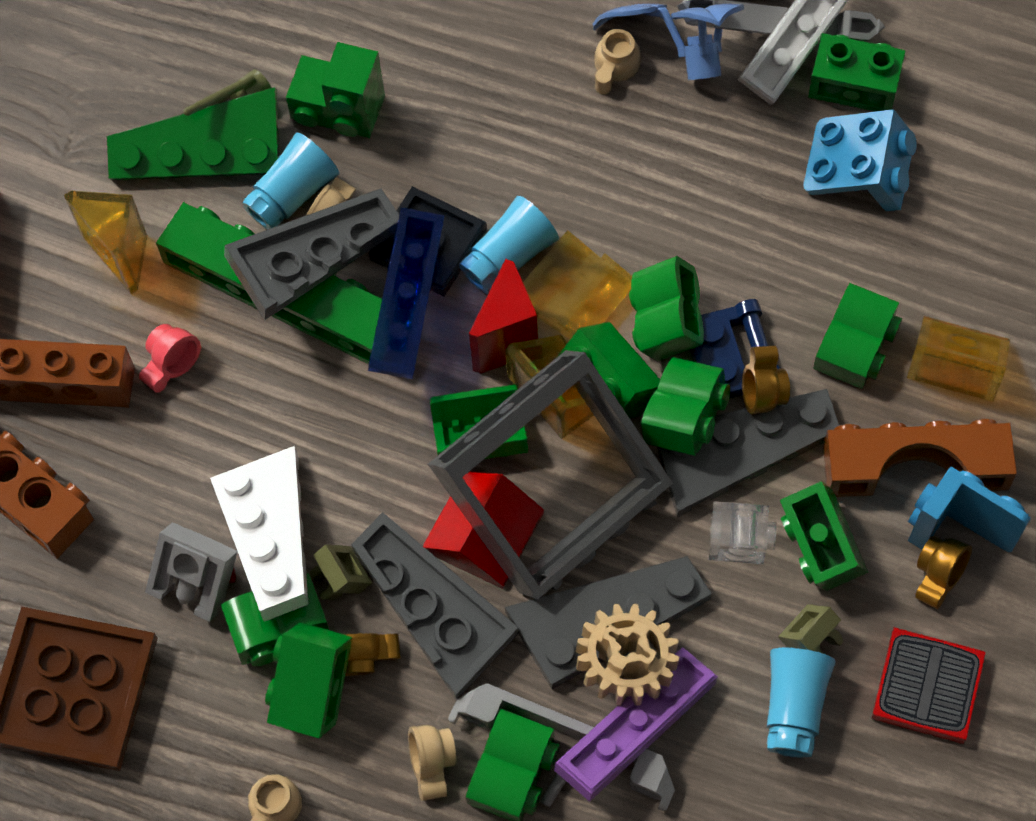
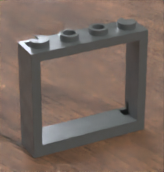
M565 350L428 463L431 470L518 592L537 600L548 590H557L562 584L561 579L574 568H580L589 563L595 557V550L608 539H614L623 534L630 525L629 521L640 511H645L657 504L655 499L673 484L586 353ZM574 385L636 477L527 569L462 477Z

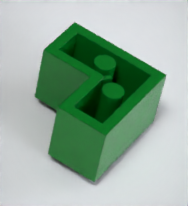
M337 42L330 62L301 55L286 95L290 119L307 127L318 125L334 129L348 137L359 135L370 138L385 98L378 51Z

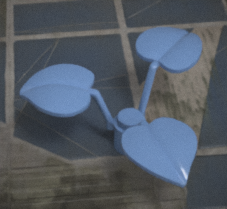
M635 4L611 9L601 14L593 22V30L618 16L643 14L660 17L665 21L677 46L678 57H685L688 80L721 76L719 52H722L721 38L723 29L715 28L713 38L712 34H707L706 22L720 27L728 16L745 9L742 4H715L705 9L695 7L672 13L670 16L665 4ZM681 18L697 19L699 35L687 37L688 46H685L673 20Z

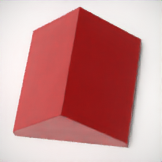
M505 259L469 332L473 371L480 374L539 353L537 314L515 263L508 259Z
M468 472L462 478L520 558L544 514V509L503 474ZM450 496L423 547L435 557L503 589L509 579Z

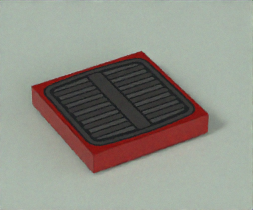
M894 627L871 719L964 744L968 734L986 652Z

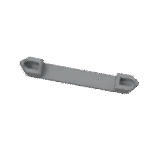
M683 0L677 6L680 11L695 7L705 9L715 4H742L745 10L728 16L720 27L706 22V27L769 35L789 9L787 7L728 0ZM849 10L839 13L824 34H841L854 40L866 42L882 31L885 26L880 19L876 20L872 13ZM683 18L686 24L698 26L697 19Z
M488 683L458 698L448 717L449 722L454 725L458 718L461 717L467 722L491 730L500 709H506L578 740H581L594 728ZM646 749L633 761L635 765L630 775L629 784L633 791L655 800H661L658 810L665 811L669 806L675 789L663 756Z

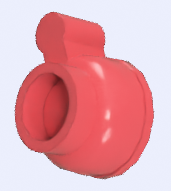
M162 324L156 327L148 336L145 345L147 352L151 354L152 360L141 370L139 379L155 393L163 391L170 378L180 377L195 364L201 351L200 341L196 336L182 328H173L169 324Z

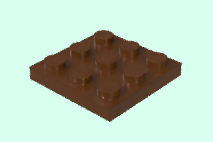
M21 606L0 674V747L120 772L158 640L156 634Z

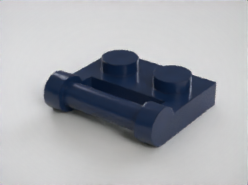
M757 299L744 300L734 307L702 314L704 328L703 344L690 349L693 362L724 369L725 383L730 385L729 399L743 395L742 377L745 368L731 327L743 324L751 347L769 346L760 321L763 313Z

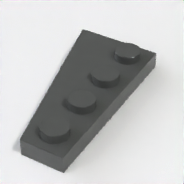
M824 389L790 397L786 405H777L773 410L765 413L750 414L744 408L718 414L715 416V428L709 444L703 443L695 456L657 447L662 467L673 482L668 488L677 518L691 511L693 506L709 498L713 500L727 493L729 488L748 478L752 480L766 473L768 468L784 460L790 461L823 444L827 430H834V428L839 426L828 390Z
M383 512L351 544L358 559L456 700L460 698L519 634L518 626Z

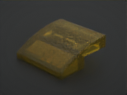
M567 230L524 280L523 284L536 311L537 318L571 339L579 328L605 322L629 293L632 275L606 253L600 258Z

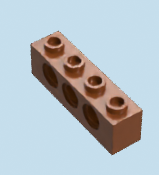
M0 339V401L129 408L135 366L126 346Z
M4 431L0 435V479L7 471L18 470L13 479L6 482L0 481V513L54 558L58 559L93 522L94 518L86 506L90 500L72 483L64 487L54 478L57 473L50 465L38 456L33 461L22 453L25 449L24 446L13 435ZM51 496L45 506L32 508L33 503L39 497Z

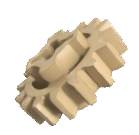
M614 604L612 616L608 617L599 610L595 615V625L585 622L583 625L582 636L584 638H578L576 653L580 654L577 658L576 668L578 671H587L584 678V685L586 687L593 686L596 683L600 686L598 698L601 700L610 692L615 694V702L618 706L622 705L625 696H631L635 705L639 706L642 702L643 693H647L650 697L656 699L659 697L660 685L670 686L674 675L671 671H676L679 662V656L674 654L677 650L678 639L666 638L671 625L666 622L657 626L654 623L655 611L652 610L643 617L639 615L638 604L632 605L630 613H623L620 605ZM649 640L654 645L656 651L649 647ZM596 650L599 651L598 657L604 660L606 663L605 669L602 667L597 658Z

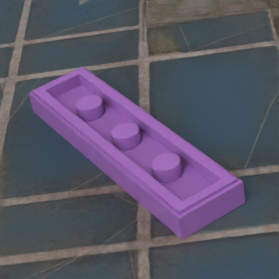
M683 647L675 653V655L679 656V662L676 671H671L674 674L669 687L660 685L661 690L658 698L653 699L647 693H643L641 705L636 706L632 697L628 696L621 706H617L556 762L554 771L589 802L716 684L718 676Z

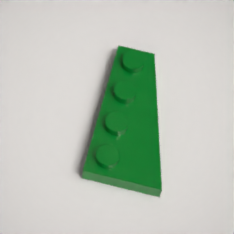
M273 87L209 106L189 116L181 114L107 136L108 179L131 180L266 174L279 158L277 89Z

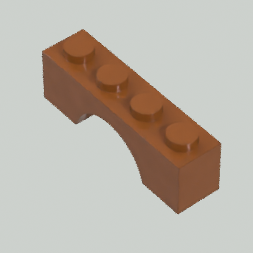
M979 419L967 425H951L948 421H933L925 426L906 427L903 423L892 422L883 424L879 428L864 429L855 424H845L834 428V430H827L823 446L826 484L833 489L836 497L873 496L877 483L885 472L899 463L912 460L928 461L941 466L947 471L951 466L959 472H970L977 476L983 482L984 487L990 491L1009 490L1017 474L1011 424L997 423L993 419Z

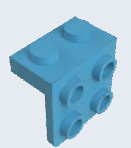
M894 109L822 118L816 124L803 187L810 195L868 190L885 211L901 210L904 193L909 188L908 172L911 157L916 152V136Z
M950 466L938 486L935 487L929 483L914 506L916 508L908 520V523L914 526L908 541L922 550L926 542L936 533L946 516H949L1006 552H1012L1030 522L1031 517L1015 499L995 494L984 487L983 482L974 474L967 471L959 472Z

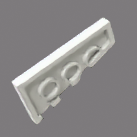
M295 446L210 478L264 622L308 605L306 562L302 541L304 531L300 510L301 486L298 479L299 457Z

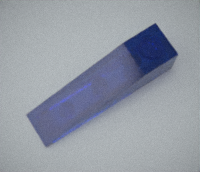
M402 207L400 209L368 371L413 379L441 244L445 215Z

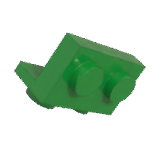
M514 384L431 397L429 401L437 454L439 455L516 392L519 389L518 386ZM525 426L485 459L529 453Z

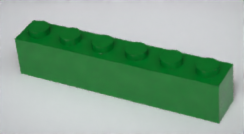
M183 202L156 242L163 263L256 308L224 257L225 245L255 233L243 225L236 224L232 226L221 221L216 213L206 207L199 206L197 209ZM334 275L272 315V317L385 373L412 331L409 312L400 302L390 297H385L383 300L369 293L368 289L360 282L353 279L344 281Z

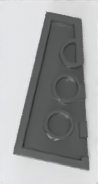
M378 189L225 245L224 257L261 316L266 320L400 231L402 218L383 190Z
M688 556L543 596L538 600L532 599L505 607V612L508 618L519 627L520 638L551 689H554L584 672L578 671L576 668L577 658L580 656V654L576 653L578 638H584L582 630L585 622L595 625L594 621L597 611L601 610L610 617L612 616L614 604H619L623 613H630L632 605L638 604L639 615L643 617L652 610L656 612L654 623L658 626L662 623H670L711 600L712 593ZM596 650L599 662H602L603 660L598 657L599 651Z

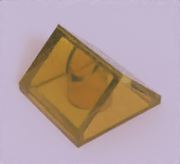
M69 191L64 195V198L81 237L132 295L139 288L148 237L133 196Z
M924 316L907 378L994 402L1007 368L1010 339Z
M560 334L509 344L505 349L507 376L518 388L522 387L556 359L568 342ZM574 385L540 412V415L561 439L594 416Z

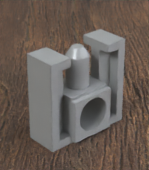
M172 522L159 534L145 593L161 600L174 589L175 583L172 581L173 577H177L180 580L176 596L180 603L187 604L194 599L196 588H201L204 585L199 606L195 608L193 615L210 622L222 611L221 604L225 601L238 551Z

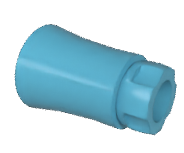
M295 133L280 157L253 186L254 190L242 203L253 219L265 229H271L278 226L284 218L288 219L314 193L337 177L339 170L318 145L303 134Z
M516 196L503 216L472 247V252L462 260L459 266L467 279L477 289L488 294L505 259L513 261L517 270H519L538 253L558 241L559 236L551 222L535 205L522 196Z
M774 648L770 650L771 687L766 726L770 729L767 739L768 751L789 757H812L814 738L819 735L826 691L836 662L833 657L820 652L799 648Z

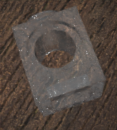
M713 501L708 560L764 564L766 550H775L777 522H768L769 506Z

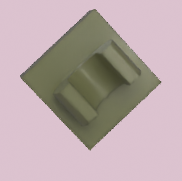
M325 544L313 555L318 566H315L310 571L311 580L321 581L326 577L329 582V587L320 594L322 600H336L343 593L360 594L372 584L351 546Z
M807 604L778 638L787 648H799L822 653L820 643L825 638L832 645L840 646L843 643L841 634L834 629L841 619L831 607Z

